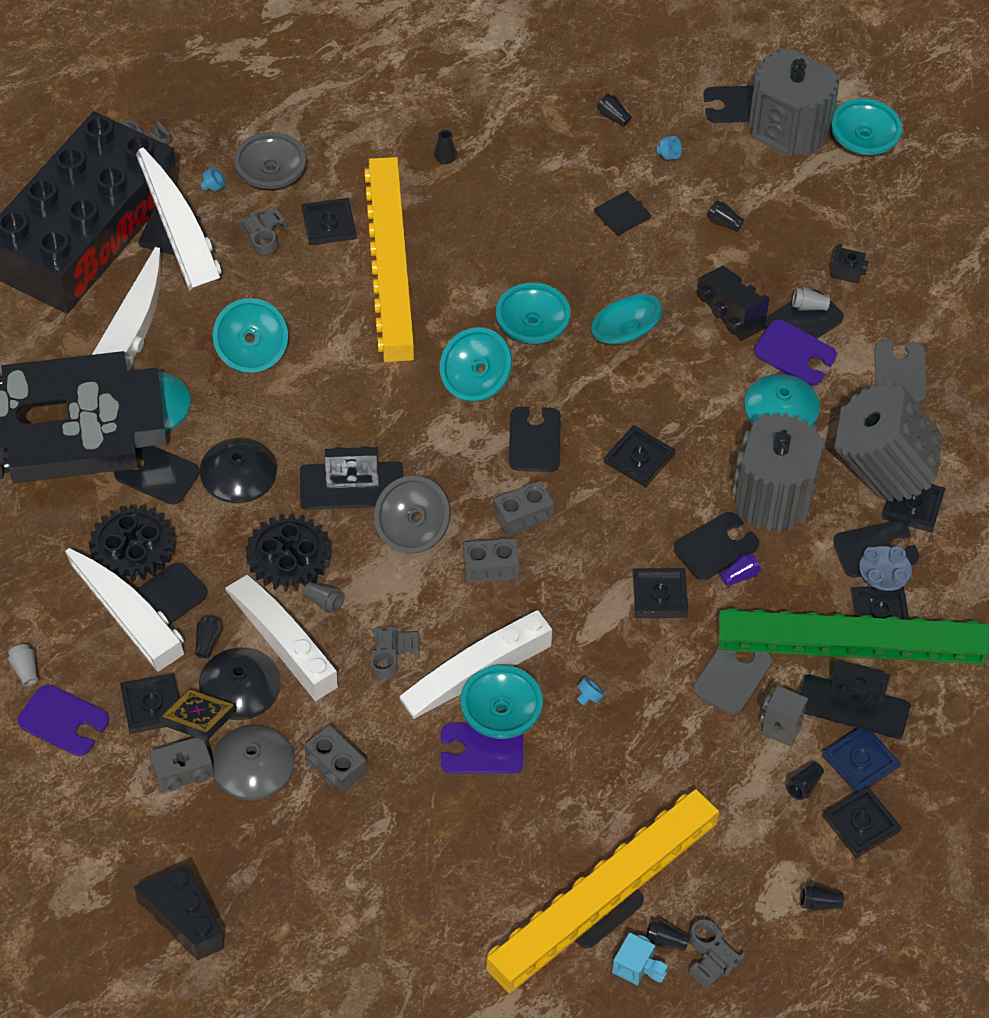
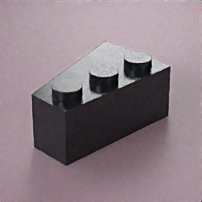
M722 265L699 277L697 294L701 301L709 305L714 315L727 325L729 332L735 334L740 341H743L765 329L770 298L767 295L760 296L755 293L756 288L754 286H745L741 283V277Z
M188 864L134 886L137 902L143 908L145 907L160 925L166 927L173 934V937L197 961L224 949L222 933Z

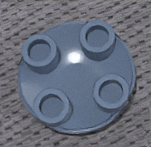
M868 547L860 560L859 567L862 577L871 586L880 590L893 591L900 589L909 582L912 575L910 561L906 557L905 550L901 547Z

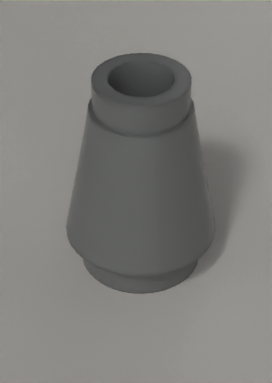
M309 582L304 588V596L308 597L326 613H337L344 603V595L338 588Z

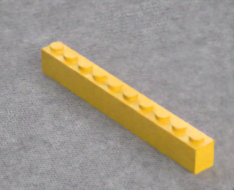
M397 157L369 159V168L365 169V183H370V186L366 187V199L372 203V205H367L368 219H373V223H369V237L374 238V242H370L371 256H376V260H372V275H377V279H373L374 294H379V298L374 299L375 313H380V318H376L377 333L382 332V337H377L378 352H383L384 362L414 360V344Z
M697 789L689 795H682L676 801L675 806L669 811H662L651 826L641 828L636 833L634 839L628 844H621L610 859L600 861L589 876L579 878L568 893L558 895L547 910L537 912L526 927L516 929L510 935L509 940L502 946H495L487 955L486 971L511 994L629 895L643 886L715 827L718 821L719 810Z

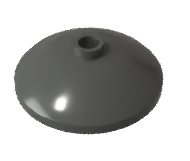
M263 132L247 138L239 145L234 156L236 172L246 183L258 188L274 189L287 186L301 176L306 166V154L303 146L295 138L279 132Z
M414 475L405 476L390 483L380 494L374 511L375 526L381 539L392 549L407 554L421 553L434 547L445 535L451 518L450 503L443 489L428 478ZM420 513L421 519L415 522V515Z
M259 725L240 727L226 734L216 745L211 759L213 776L219 787L235 798L242 800L265 799L279 792L289 782L294 770V753L288 740L272 728ZM250 751L256 752L254 755L247 754Z

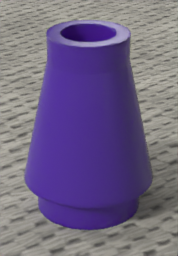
M752 553L742 554L720 576L724 584L730 587L733 584L757 577L761 567Z

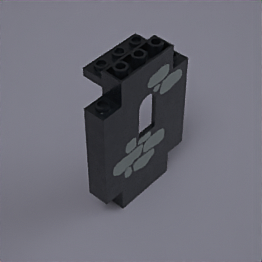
M124 351L1 365L0 479H4L1 466L3 463L5 474L10 473L12 484L137 469L136 447L166 444L158 369L156 367L127 371ZM67 402L68 419L25 424L16 418L18 411L27 406Z

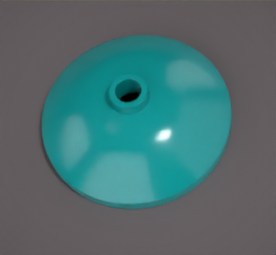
M859 98L849 100L835 110L831 121V129L836 140L850 151L863 155H877L885 153L896 146L901 137L902 123L897 113L888 105L873 99Z
M523 283L508 289L500 297L496 306V319L501 330L510 338L523 343L540 344L557 338L566 330L570 321V306L565 296L549 285Z
M639 294L628 296L611 303L601 310L591 324V331L596 340L606 344L631 343L645 336L658 324L663 313V307L660 300L652 295Z
M255 298L237 300L226 306L215 321L213 328L215 350L220 359L236 371L243 373L265 371L281 359L287 347L288 329L281 313L266 301ZM249 334L255 337V340L251 343L245 339Z
M480 327L464 330L453 337L445 347L440 360V375L445 387L457 398L469 402L484 401L496 395L507 383L512 370V354L507 342L498 333ZM485 365V370L479 373V368Z
M158 371L165 432H168L179 426L186 419L191 407V398L187 386L179 378L172 374Z
M772 374L758 379L749 387L745 395L744 409L747 418L752 424L755 420L760 419L761 414L767 413V416H772L773 412H778L777 416H783V413H789L788 417L792 418L793 415L799 416L798 420L802 422L803 419L808 420V425L812 427L819 416L820 401L815 390L804 380L787 374Z
M494 665L479 670L468 679L461 693V710L465 720L474 730L491 738L506 739L524 734L536 724L542 712L543 696L538 683L527 672L513 666ZM500 709H503V710H505L506 712H504V713H499V712H497V711L500 710Z

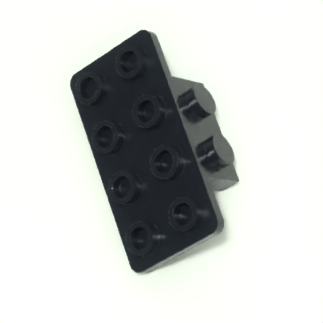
M335 447L325 449V464H305L300 467V506L304 510L373 508L376 506L382 491L390 483L403 477V464L401 462H377L376 447Z
M838 660L832 680L806 675L800 695L808 698L806 715L895 739L903 738L911 703L885 695L890 674Z

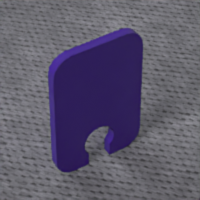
M783 320L773 321L754 349L756 357L788 375L804 380L810 386L818 385L824 378L825 373L811 369L808 361L812 358H818L825 365L831 367L837 357V352L833 347Z
M51 685L41 686L18 717V725L22 730L75 756L86 755L95 744L93 740L81 738L76 734L79 726L89 724L96 731L103 733L109 723L108 715L104 710Z
M449 723L444 725L441 730L442 744L458 741L465 746V751L460 755L441 753V767L447 773L514 774L523 768V734L506 739L491 738L477 732L468 723Z

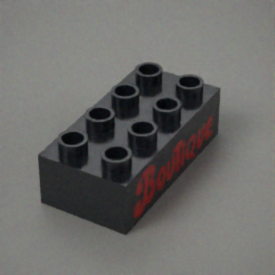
M93 111L1 212L0 282L68 314L148 222L156 206L136 156L138 150L144 148L162 167L175 186L178 187L174 148Z

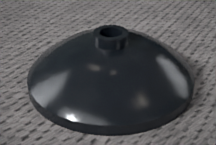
M231 438L217 443L206 452L200 464V478L204 488L213 497L228 503H247L262 497L271 489L277 477V463L273 453L264 444L248 438Z
M232 648L220 652L206 663L199 678V690L201 693L236 704V713L230 720H246L261 715L274 704L281 686L280 674L275 663L264 653L250 648ZM235 673H243L240 676L235 675Z

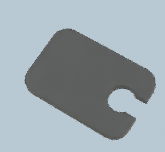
M883 340L878 342L875 347V384L879 386L882 382H885L886 385L889 382H894L897 386V383H900L918 404L923 403L926 398L924 347L917 342H906L905 346L908 356L904 359H899L892 354L894 341Z
M717 650L696 681L694 694L699 699L728 714L736 715L740 713L772 664V657L769 653L755 652L752 662L742 663L736 658L737 651Z

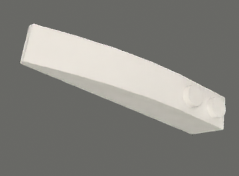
M144 148L139 149L136 156L189 292L217 282L220 279L221 268L218 261L212 258L210 253L212 245L209 238L204 237L192 210L162 167Z
M154 248L93 354L124 351L127 371L131 369L136 353L141 352L144 339L157 306L162 271L160 248Z
M70 548L65 551L70 565L157 672L184 655L181 645L184 641L176 629L170 630L167 626L169 622L161 611L156 613L140 594L110 570Z
M246 575L225 587L226 592L314 701L338 688L337 671L295 620L257 582Z
M537 610L494 632L448 660L400 696V700L412 718L415 719L460 695L468 679L479 670L494 665L515 666L551 647L552 628Z

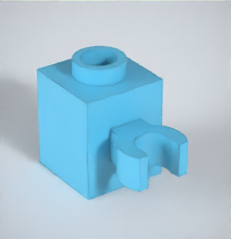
M629 932L613 961L612 973L636 985H639L644 974L662 983L667 974L665 971L668 966L661 961L652 960L655 945L648 938L641 935L636 936Z

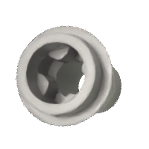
M803 286L802 288L795 289L792 298V307L797 308L798 311H827L830 304V296L820 294Z
M27 644L11 648L8 652V661L20 678L22 685L27 687L37 683L34 650L30 649Z

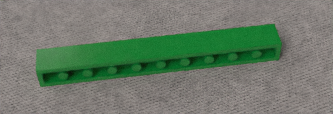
M730 608L720 610L717 650L985 665L989 656V624H981L978 621L959 623L947 619L940 621H927L923 618L901 620L898 617L882 619L873 618L869 615L847 617L844 614L824 616L818 613L793 614L789 611L767 613L764 610H754L747 612Z

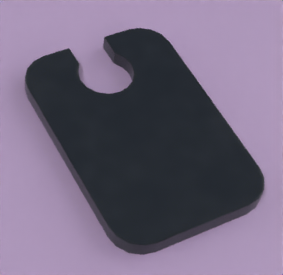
M754 86L706 88L703 93L704 102L720 100L725 103V107L720 110L705 108L707 120L712 123L749 122Z
M812 289V290L815 291V292H818V293H820V294H823V293L820 292L819 290ZM791 301L767 316L765 330L773 321L783 320L818 339L840 325L844 315L832 301H830L827 311H798L797 308L792 307Z
M529 407L514 408L510 413L509 466L515 471H556L560 465V412L555 408L542 407L543 423L531 425L527 421Z
M155 446L136 447V457L144 461V465L141 468L114 471V478L119 483L172 505L178 504L184 499L199 476V468L195 463Z
M726 512L678 539L674 544V553L694 577L699 580H707L730 567L742 554L747 555L756 552L759 547V539L752 531L747 533L742 540H732L729 538L728 531L741 527L744 522L736 513Z
M892 521L838 533L834 537L833 546L845 574L852 578L862 577L859 567L860 560L868 547H892L891 541L893 539L909 538L911 533L904 522ZM916 545L908 546L904 550L912 566L917 563L919 552Z
M182 563L169 565L135 589L151 605L156 613L161 611L169 622L167 626L204 601L208 595L206 586Z
M638 889L578 937L575 943L585 949L594 947L641 908L644 901L642 893Z

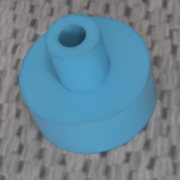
M676 136L664 137L660 145L657 146V153L662 155L665 160H674L681 156L682 147L680 140Z
M212 166L203 172L204 181L200 183L203 190L206 191L210 188L212 191L218 192L226 186L225 179L217 168Z
M584 677L578 684V688L582 693L577 700L584 706L590 700L599 703L605 696L602 688L588 677Z

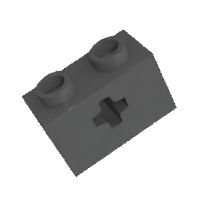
M777 686L774 694H768L762 709H764V712L760 719V723L763 724L762 735L792 747L803 724L808 698Z
M193 738L149 751L151 766L160 793L175 791L181 788V786L191 783H202L208 778L214 777L212 762L205 741L202 739Z

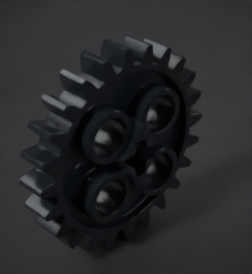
M131 504L128 511H125L120 506V513L116 514L113 510H110V518L101 516L102 524L95 523V531L90 532V554L95 562L114 574H119L122 580L126 576H130L131 582H134L135 577L138 575L142 580H145V573L155 576V568L164 570L163 562L170 563V555L174 554L175 537L173 527H170L168 519L163 520L162 513L155 515L154 508L145 512L144 505H141L138 510H134V506Z
M280 514L279 521H275L270 517L269 525L260 523L261 531L253 529V537H248V546H246V561L249 564L250 573H255L256 580L263 578L264 586L272 582L274 590L279 585H283L284 591L287 592L289 586L293 585L295 591H298V584L302 583L303 586H306L308 580L316 583L318 582L317 574L325 575L324 567L330 566L329 559L332 557L331 542L328 540L327 532H322L321 525L314 527L313 519L305 523L303 515L298 520H294L293 514H290L289 518L285 520L283 515Z

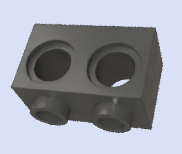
M538 481L533 484H526L510 493H502L497 498H494L493 514L508 537L553 519L554 502L542 482Z
M516 538L463 542L466 583L519 579Z
M330 725L304 744L305 761L308 766L313 770L317 769L323 775L325 782L331 788L336 787L341 793H344L367 774L366 759ZM323 750H328V751H330L329 753H326V754L319 753L320 751H323ZM340 768H347V769H348L347 771H344V772L338 771V769H340Z

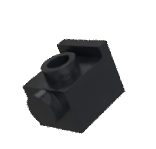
M838 244L830 277L859 284L861 274L866 275L869 261L865 260L866 253L842 248V244Z

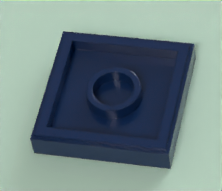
M856 729L823 751L822 755L855 793L867 786L870 788L898 769L901 764L873 732Z

